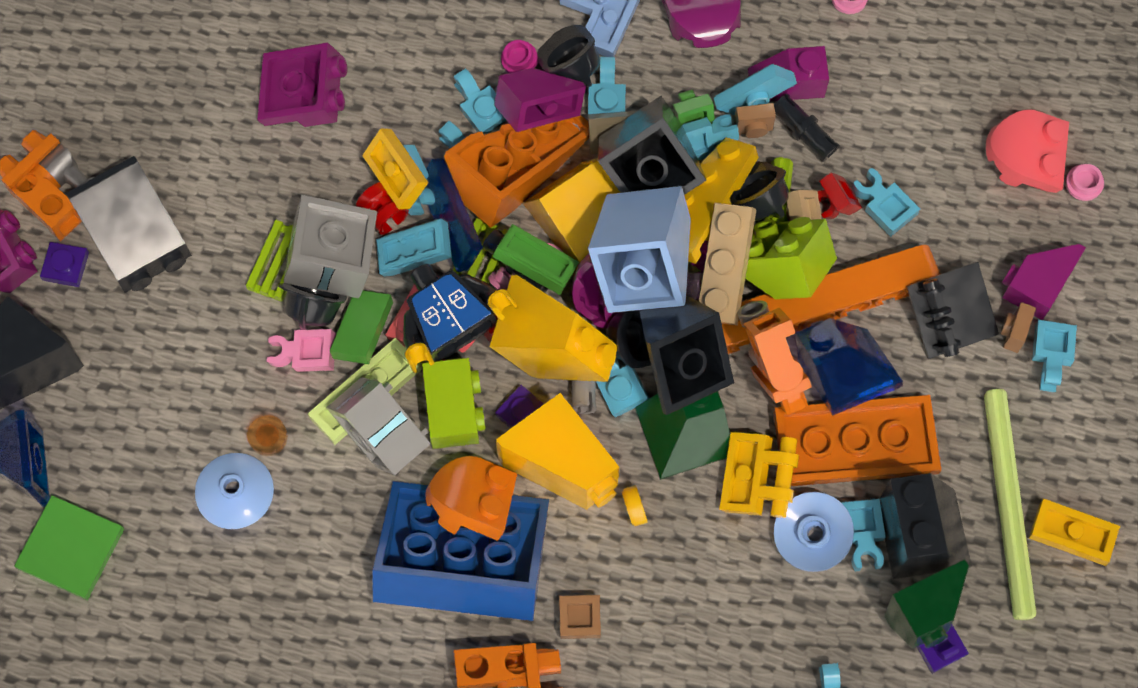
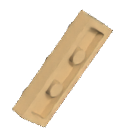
M715 203L699 302L719 312L721 323L738 325L739 317L737 312L741 308L756 209L753 207Z

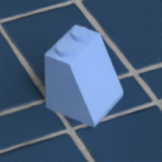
M682 186L606 195L588 250L608 313L685 305L691 218Z

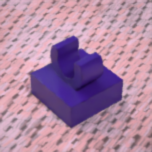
M953 624L949 631L946 632L948 637L944 641L930 648H926L924 644L917 646L932 674L969 654Z

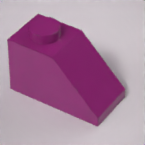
M825 46L788 48L748 68V77L771 64L794 72L797 84L770 98L769 102L778 101L785 94H789L792 100L825 98L829 83Z
M529 68L499 76L494 106L513 129L519 132L580 116L586 86L580 81Z
M1076 244L1027 255L1020 267L1013 264L1005 276L1002 284L1008 288L1002 298L1018 307L1021 302L1036 307L1034 316L1043 320L1086 247Z

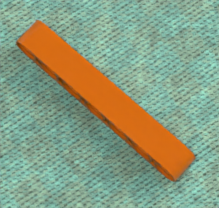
M919 245L827 274L811 297L774 299L770 295L764 294L742 301L741 307L753 301H765L769 311L780 308L791 319L796 333L812 328L811 324L823 320L824 323L846 317L848 316L847 312L856 309L862 312L883 305L882 301L893 297L895 301L909 297L906 286L941 273L929 245ZM738 320V325L722 323L728 354L740 351L739 347L750 344L746 330L742 327L740 320Z

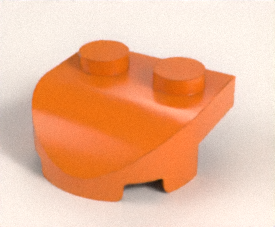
M464 456L454 459L444 465L432 478L426 489L427 506H433L440 516L438 520L439 525L450 533L456 534L459 528L463 526L498 541L505 531L517 473L475 456Z

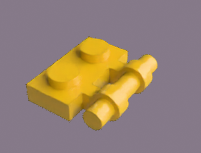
M731 432L719 510L729 513L762 516L764 500L772 501L770 516L786 518L788 503H793L794 490L790 488L793 468L798 467L799 455L795 454L797 439L782 437L780 451H771L773 438L768 435ZM769 465L777 466L775 487L766 486Z

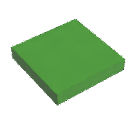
M51 496L14 567L88 601L124 528L94 513Z

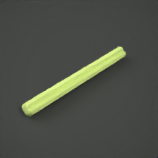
M992 389L985 393L984 402L1012 614L1015 620L1033 619L1037 613L1007 392L1004 389Z

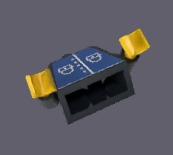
M424 264L411 273L410 278L419 291L407 299L410 309L404 315L403 342L406 348L405 357L413 373L418 372L416 366L419 362L425 360L432 366L434 362L443 361L494 328L497 323L495 315L499 320H504L505 316L501 311L506 306L512 305L515 309L518 307L508 291L504 289L498 290L492 284L471 275L459 276L453 270L438 278L429 264Z

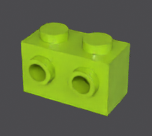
M469 358L437 361L432 366L429 363H422L432 448L440 449L479 444L478 431L486 430L483 407L475 408L474 394L481 393L479 370L471 371Z

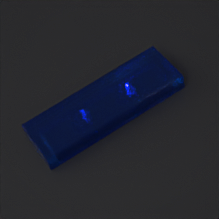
M431 159L426 168L429 174L427 178L429 183L426 188L432 190L435 203L428 205L434 220L443 219L448 222L451 260L456 271H469L483 246L444 159Z

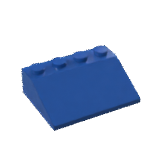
M393 481L372 570L373 602L533 621L549 499L513 495L505 531L500 539L496 541L463 526L459 528L456 534L450 533L439 525L438 520L440 516L433 506H427L426 489L428 485Z

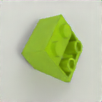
M799 217L789 222L764 220L757 223L753 228L745 279L774 299L811 297L837 260L826 219L811 220L809 217Z

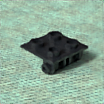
M974 262L906 286L928 359L944 354V357L957 355L960 353L959 348L999 335L979 262Z

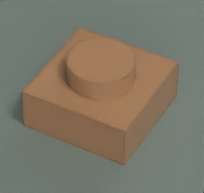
M774 103L736 107L734 125L737 124L739 135L746 134L748 138H759L766 135L768 131H773L776 118Z
M1021 302L1014 314L1007 313L1000 332L1001 335L1007 336L1003 346L1004 349L1016 353L1019 352L1026 341L1036 307Z
M600 595L559 596L560 639L601 638Z

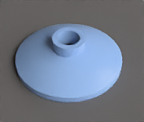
M229 453L212 460L200 473L195 486V499L201 514L210 523L225 529H240L258 521L268 510L274 493L273 480L267 467L257 458L243 453ZM230 482L239 483V489L235 493H227L225 490Z
M808 492L794 497L793 503H788L787 517L776 518L774 524V540L779 553L795 568L808 572L825 571L839 564L850 551L854 539V525L846 507L836 498L820 492ZM818 527L822 529L823 535L820 540L812 541L809 539L808 533L812 528Z

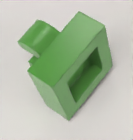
M693 90L678 94L680 102L673 104L674 114L682 125L705 117L708 118L711 124L715 120L714 105L709 94L696 97Z

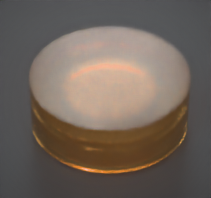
M265 415L256 418L250 424L247 431V439L251 448L259 455L273 456L281 452L286 446L288 433L280 419Z

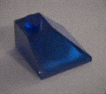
M829 318L795 332L798 360L801 367L832 416L903 387V380L868 329Z
M18 410L0 421V477L42 507H46L50 500L43 430L25 410Z

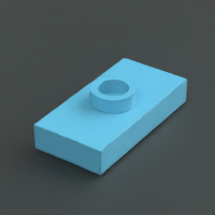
M771 64L714 97L717 110L735 115L736 107L768 104L770 98L796 85L797 81L794 72Z
M443 219L434 220L376 239L379 274L384 277L407 272L424 264H433L452 258L448 222Z

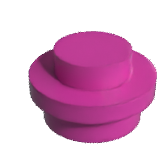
M524 40L511 41L506 45L501 55V62L507 73L529 68L534 69L538 62V54L535 47Z

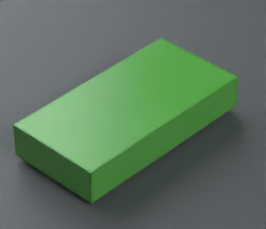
M514 224L511 225L493 255L495 259L558 295L562 293L579 264V261Z
M362 290L360 298H351L330 349L333 359L369 365L393 305L391 294Z

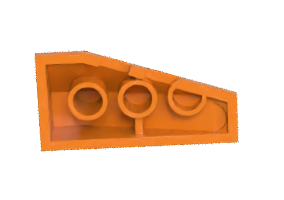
M580 115L516 132L508 123L501 125L500 130L484 135L480 131L470 134L447 150L444 155L463 204L492 228L517 209L589 139L588 121Z

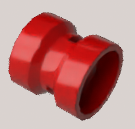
M380 182L365 190L356 202L357 207L377 211L375 229L381 235L388 234L393 230L386 223L388 219L392 218L399 225L406 219L409 213L408 209L397 208Z

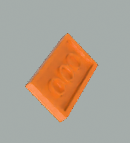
M930 395L811 404L790 415H787L782 407H775L774 409L778 451H780L782 437L797 439L795 454L799 455L798 467L793 468L791 486L900 478L927 473L936 475L941 472Z

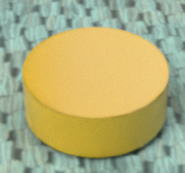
M637 485L624 488L622 495L632 525L636 527L648 523Z

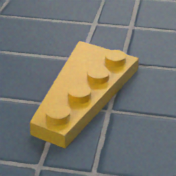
M726 137L700 163L707 180L684 195L691 218L689 262L697 263L702 255L700 247L704 241H709L715 203L731 205L730 197L732 193L740 190L758 160L759 156L756 146Z

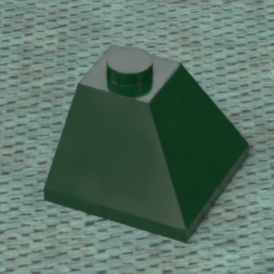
M718 391L668 415L662 411L659 394L654 395L635 407L660 480L727 459L730 432L725 409Z
M965 559L892 594L884 617L889 626L912 649L922 644L926 648H930L948 637L946 632L949 631L954 621L969 569Z

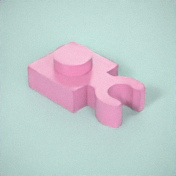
M332 329L295 330L294 341H288L278 335L268 338V343L272 346H282V352L276 357H267V362L275 367H284L292 361V368L297 372L334 371V359L331 356L330 349L336 333Z

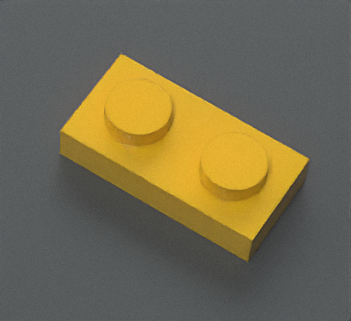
M380 128L362 156L397 208L410 209L429 182L393 130Z
M1043 498L1039 504L1029 539L1106 566L1110 562L1120 526Z

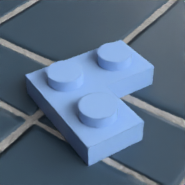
M560 0L561 5L590 15L586 28L595 39L598 54L605 57L615 56L640 0Z

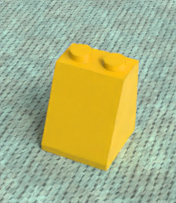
M598 158L580 163L522 204L552 242L563 253L579 261L580 264L589 253L588 247L606 195L620 193V191L600 165Z
M511 275L507 291L518 307L515 309L512 305H509L501 311L505 319L502 321L497 320L489 347L534 378L608 382L612 366L616 360L617 345L576 312L518 275Z
M561 393L496 439L498 460L503 467L586 510L594 504L598 508L604 506L617 494L614 489L618 487V464Z

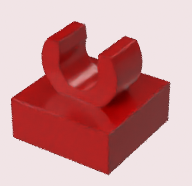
M831 172L819 180L824 190L817 191L819 203L825 199L830 201L829 209L821 214L824 219H834L839 213L851 215L863 208L844 177Z

